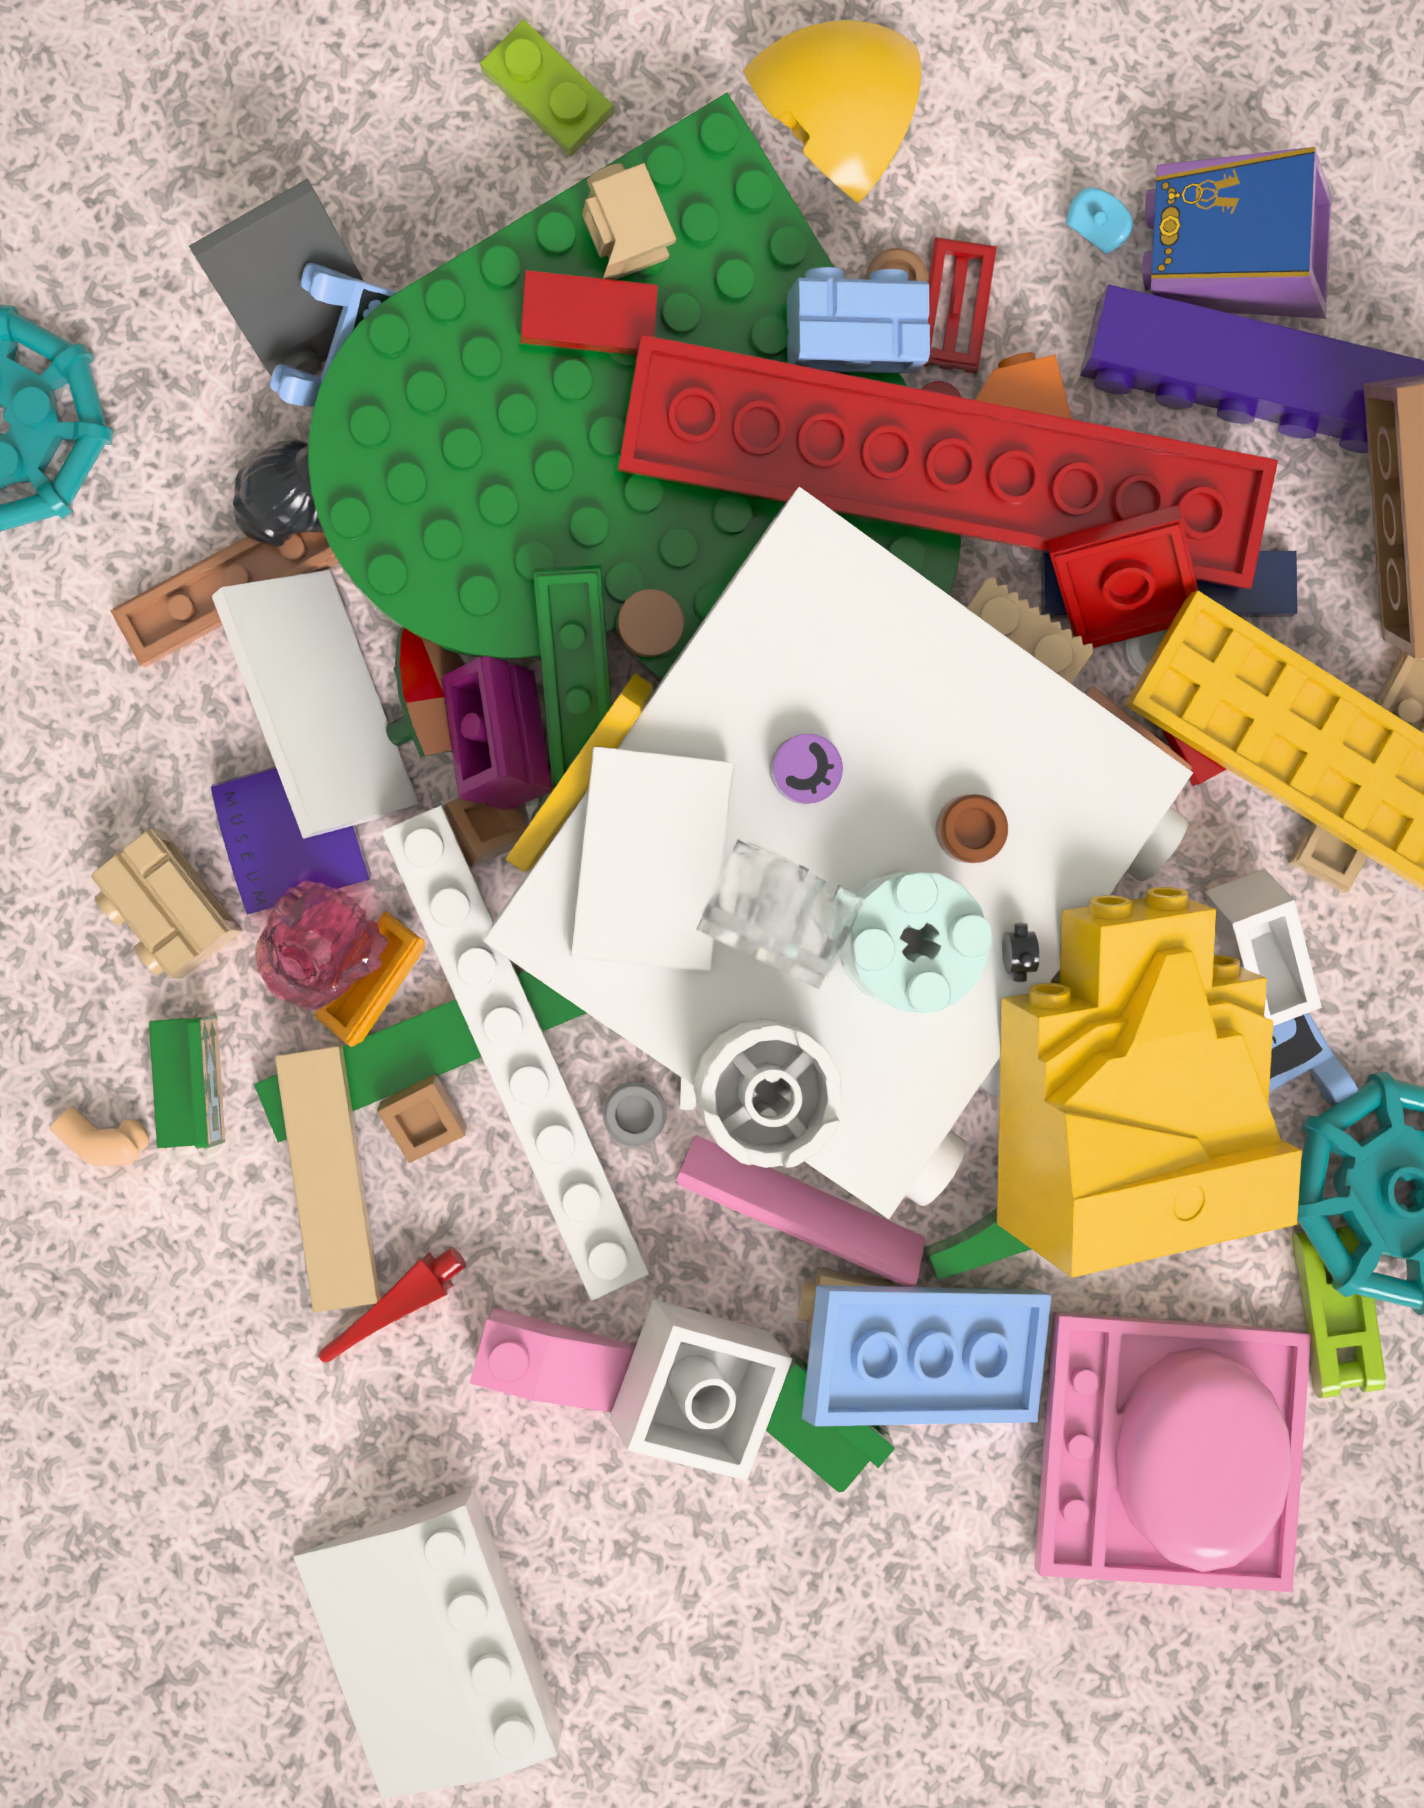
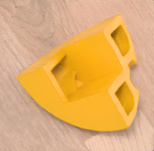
M854 20L828 21L792 32L764 49L743 69L749 84L770 115L775 119H779L792 130L793 134L804 144L803 153L811 162L858 204L870 192L897 152L913 117L921 85V59L916 44L890 28L875 23Z

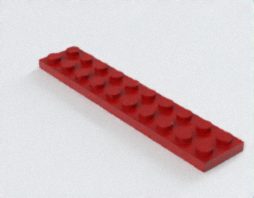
M641 334L617 471L784 503L789 500L798 487H801L837 513L1043 552H1049L1048 540L1179 505L1196 580L1239 589H1251L1278 460Z

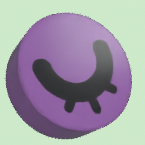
M801 734L786 740L778 747L771 762V777L776 789L786 799L799 804L816 803L828 798L839 786L843 773L842 759L837 748L829 740L816 734Z

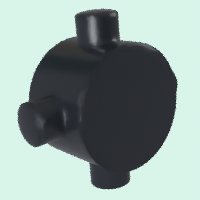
M1022 922L1015 923L1014 932H1006L1002 942L1004 968L1008 974L1013 973V980L1016 982L1027 981V973L1036 972L1039 966V944L1036 933L1028 931V924Z

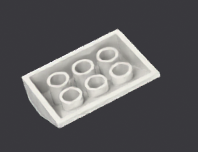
M474 1486L293 1556L382 1799L493 1780L558 1755L563 1727Z

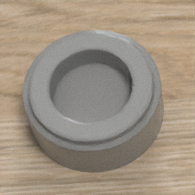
M636 1081L624 1083L614 1089L608 1096L603 1108V1121L608 1133L616 1141L628 1146H641L653 1141L663 1130L667 1117L666 1104L661 1094L651 1085Z

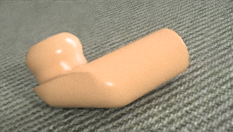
M70 1107L63 1112L50 1127V1131L81 1159L95 1167L129 1165L139 1158V1151L148 1146L150 1139L146 1128L136 1120L126 1119L117 1129H98L74 1107Z

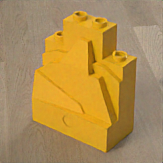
M1150 888L1147 890L1145 898L1132 900L1114 895L1096 896L1089 900V906L1062 910L1060 984H1035L1029 987V993L1001 998L997 1225L1071 1278L1297 1225L1302 1150L1281 1140L1268 1105L1273 1020L1265 1017L1267 978L1240 967V961L1234 957L1214 955L1216 909L1189 899L1188 891L1181 888Z

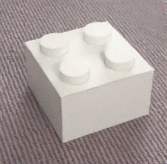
M653 1299L609 1420L628 1451L747 1481L790 1367L792 1357L769 1331Z

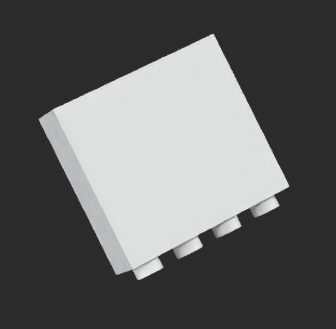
M798 487L768 526L654 690L638 719L616 748L734 763L711 972L574 958L570 956L588 790L487 930L483 942L693 1086L695 1072L698 1070L703 1054L719 1035L742 1022L769 1019L794 1026L806 1033L829 1052L842 1075L843 1086L840 1085L842 1104L838 1115L840 1122L837 1131L820 1153L804 1162L890 1219L905 1196L920 1206H926L951 1181L964 1157L966 1141L950 1131V1129L977 1089L980 1087L993 1097L1000 1096L1001 998L1029 993L1030 986L1050 983L1052 979L1060 983L1062 910L1089 906V900L1092 897L1110 895L1125 872L1138 881H1145L1167 862L1180 844L1188 826V819L1172 808L1171 805L1193 772L808 492ZM801 734H816L829 740L837 748L843 764L842 778L837 789L828 798L811 804H799L786 799L776 789L771 777V762L778 747L786 740ZM970 794L984 795L993 799L1003 809L1008 821V836L1001 851L993 858L981 863H963L952 859L941 849L936 837L937 817L942 808L956 797ZM897 871L938 873L963 885L979 903L985 919L990 923L993 943L989 949L988 961L976 986L956 1004L945 1007L942 1011L931 1013L900 1011L863 994L845 974L842 966L844 962L839 951L840 932H838V921L850 897L869 880ZM1020 922L1027 923L1028 931L1036 933L1039 944L1038 970L1027 973V981L1025 982L1014 981L1013 973L1008 974L1006 972L1002 954L1004 934L1006 932H1014V924ZM905 928L900 939L908 944L902 950L903 955L908 952L917 954L921 950L924 940L920 939L923 935L922 929ZM766 1079L760 1081L754 1089L758 1095L752 1099L753 1105L761 1100L770 1107L775 1105L781 1098V1095L775 1090V1088L782 1084L781 1079L773 1083Z

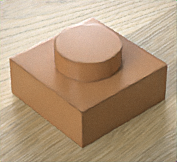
M460 798L446 803L444 807L470 867H474L512 850L527 828L516 808L502 810L486 806L485 802L475 803Z
M436 1074L379 1103L377 1112L409 1163L464 1137L466 1134L467 1124Z

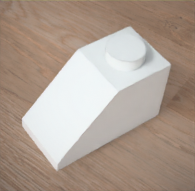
M1264 868L1205 891L1208 906L1216 909L1215 931L1223 954L1238 959L1240 967L1267 978L1265 1017L1273 1020V1026L1322 1008L1295 900Z

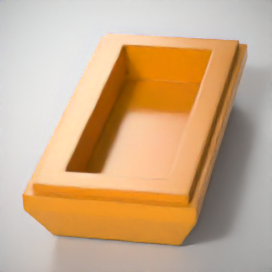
M384 911L315 1012L314 1017L347 1045L353 1047L363 1042L424 952V939L391 914Z

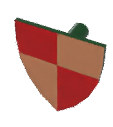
M400 627L397 636L395 667L393 670L396 675L398 696L404 716L387 725V736L396 746H402L413 740L420 758L452 752L446 714L448 709L444 700L442 678L443 675L465 665V662L458 653L440 648L441 646L418 637L407 629Z

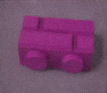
M487 655L478 657L443 675L442 686L445 704L448 709L446 714L458 797L475 803L485 802L486 806L508 810L551 792L550 766L547 758L534 671L515 664L509 666L508 662Z

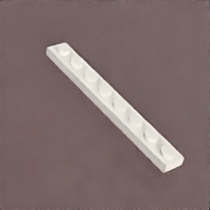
M440 805L381 831L590 1300H595L650 1275L632 1230L512 961L483 942L484 935L494 920L444 807Z

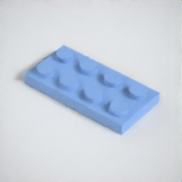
M817 1285L802 1419L814 1426L1038 1422L1052 1295L1038 1289Z

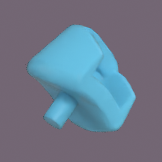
M1089 187L1078 192L1071 201L1066 217V224L1106 254L1120 247L1128 239L1133 229L1132 216L1124 204L1112 194L1099 188Z

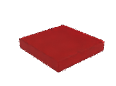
M1179 505L1048 540L1051 560L1074 637H1082L1083 645L1092 644L1093 648L1167 630L1186 598L1192 592L1199 591Z

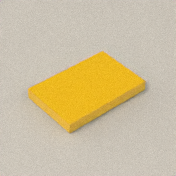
M634 673L505 860L524 873L527 870L531 871L588 790L593 747L616 749L651 698L654 692L652 684Z

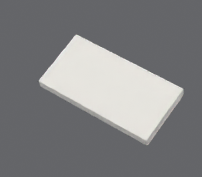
M325 570L226 586L216 591L212 595V599L303 839L402 813L419 805L398 747L387 736L386 727L389 723L331 571Z

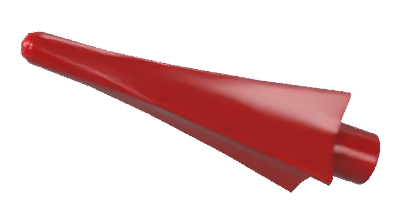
M450 1247L437 1258H434L428 1252L405 1273L378 1303L374 1304L354 1324L321 1349L318 1354L319 1359L323 1363L330 1362L376 1331L447 1296V1290L454 1286L450 1279L466 1268V1262L462 1255L454 1247Z

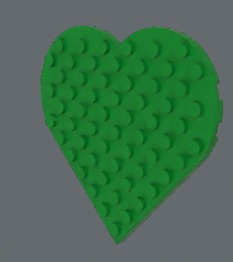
M727 92L605 166L623 164L625 170L645 163L676 237L674 244L666 246L670 255L667 260L617 280L658 285L654 337L788 363V292L797 278H805L806 271L820 267H834ZM588 176L398 291L378 305L357 325L329 365L314 405L308 439V468L311 492L318 519L329 547L341 568L359 592L377 610L399 627L405 628L418 637L441 646L440 648L466 656L484 657L489 655V657L498 659L541 658L533 573L535 569L601 565L606 634L612 631L621 644L622 642L617 633L616 620L618 612L625 601L636 592L646 589L660 590L669 594L679 604L684 617L683 632L677 644L665 654L651 658L638 656L630 652L623 645L626 651L645 671L661 682L785 503L617 471L637 355L520 343L525 270L604 278L609 258L608 256L599 257L582 216L585 200L588 199L590 192L587 184V179L590 177ZM835 372L908 387L900 373ZM835 512L950 596L958 568L961 536Z

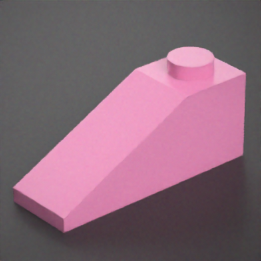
M494 1307L486 1320L470 1384L533 1401L612 1412L636 1345Z

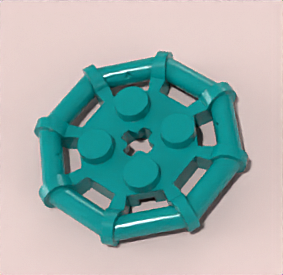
M0 304V408L6 409L3 418L10 424V427L5 435L0 433V490L6 489L7 487L5 486L15 483L31 482L38 494L1 504L0 532L54 516L65 519L74 512L70 507L104 446L112 445L114 433L106 424L90 366L93 355L86 346L80 343L73 345L19 315L15 306ZM18 343L52 361V364L41 375L14 361ZM68 383L79 421L63 422L55 402L57 401L55 391ZM65 440L75 443L56 478L52 481L44 472L61 442Z
M1387 1072L1373 1073L1368 1076L1366 1084L1360 1087L1357 1093L1335 1104L1318 1117L1308 1116L1301 1129L1306 1136L1301 1158L1297 1220L1332 1275L1333 1289L1341 1295L1348 1297L1357 1294L1410 1307L1416 1314L1424 1315V1132L1415 1130L1412 1126L1404 1125L1403 1108L1424 1113V1087L1395 1080ZM1372 1111L1375 1112L1379 1128L1361 1141L1357 1142L1344 1132V1130ZM1331 1151L1343 1158L1342 1165L1336 1170L1333 1177V1185L1337 1197H1322ZM1397 1180H1412L1416 1189L1409 1194L1413 1205L1409 1209L1404 1204H1397L1395 1200L1394 1186ZM1326 1215H1343L1360 1243L1351 1255L1346 1250ZM1381 1256L1395 1257L1406 1260L1407 1279L1373 1271L1376 1269Z

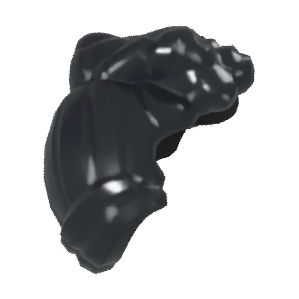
M299 439L279 441L259 452L247 465L238 471L235 478L233 508L236 523L243 534L258 542L281 547L294 534L323 532L311 492L308 468V443Z

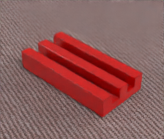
M935 237L928 274L930 355L928 362L923 366H928V364L940 366V369L952 370L955 368L962 369L967 373L977 374L997 246ZM945 255L956 256L943 348L942 350L933 349L931 346ZM969 258L981 260L966 354L955 352L968 262Z

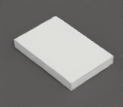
M593 747L571 957L711 972L733 762Z

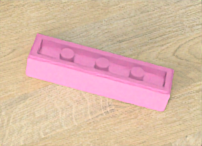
M698 1135L692 1139L677 1173L676 1181H678L679 1186L903 1286H915L919 1276L925 1245L924 1236L770 1167L765 1168L753 1164L740 1163L718 1144Z

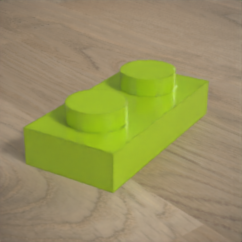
M524 19L480 62L482 73L570 157L614 114L613 104Z

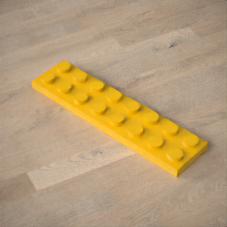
M1200 591L1192 592L1184 601L1124 705L1424 891V733Z

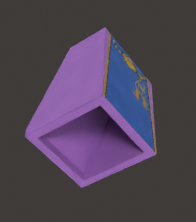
M1307 147L1157 165L1156 189H1149L1145 200L1147 226L1149 229H1154L1153 251H1147L1143 255L1142 277L1145 290L1151 291L1155 296L1226 313L1326 319L1332 195L1316 148Z

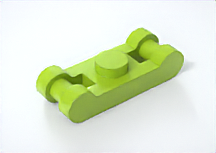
M1349 1226L1338 1227L1335 1232L1351 1255L1360 1243ZM1294 1233L1292 1235L1295 1264L1299 1271L1307 1332L1311 1334L1310 1370L1313 1390L1319 1399L1340 1396L1341 1389L1359 1387L1364 1393L1384 1390L1386 1377L1375 1299L1357 1294L1344 1297L1333 1289V1279H1326L1324 1262L1306 1233ZM1354 1346V1361L1338 1363L1336 1348Z

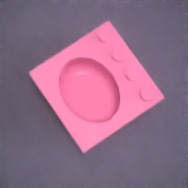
M1053 1312L1034 1569L1040 1576L1293 1592L1311 1334L1301 1330Z

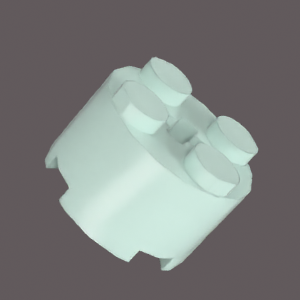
M897 871L882 877L873 878L850 897L838 921V932H840L839 951L844 962L842 966L845 974L863 994L885 1005L906 1012L931 1013L942 1011L945 1007L956 1004L976 986L988 961L989 949L993 943L990 923L985 919L979 903L963 885L938 873ZM905 928L922 929L923 935L920 939L924 940L917 954L908 952L903 955L902 950L908 945L900 939Z

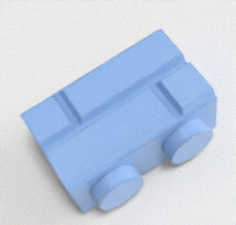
M820 267L806 271L805 278H797L787 296L788 363L830 372L915 374L928 362L930 355V324H928L929 284L927 281H908V272L899 269L874 271L869 274V280L845 279L844 271L834 267Z

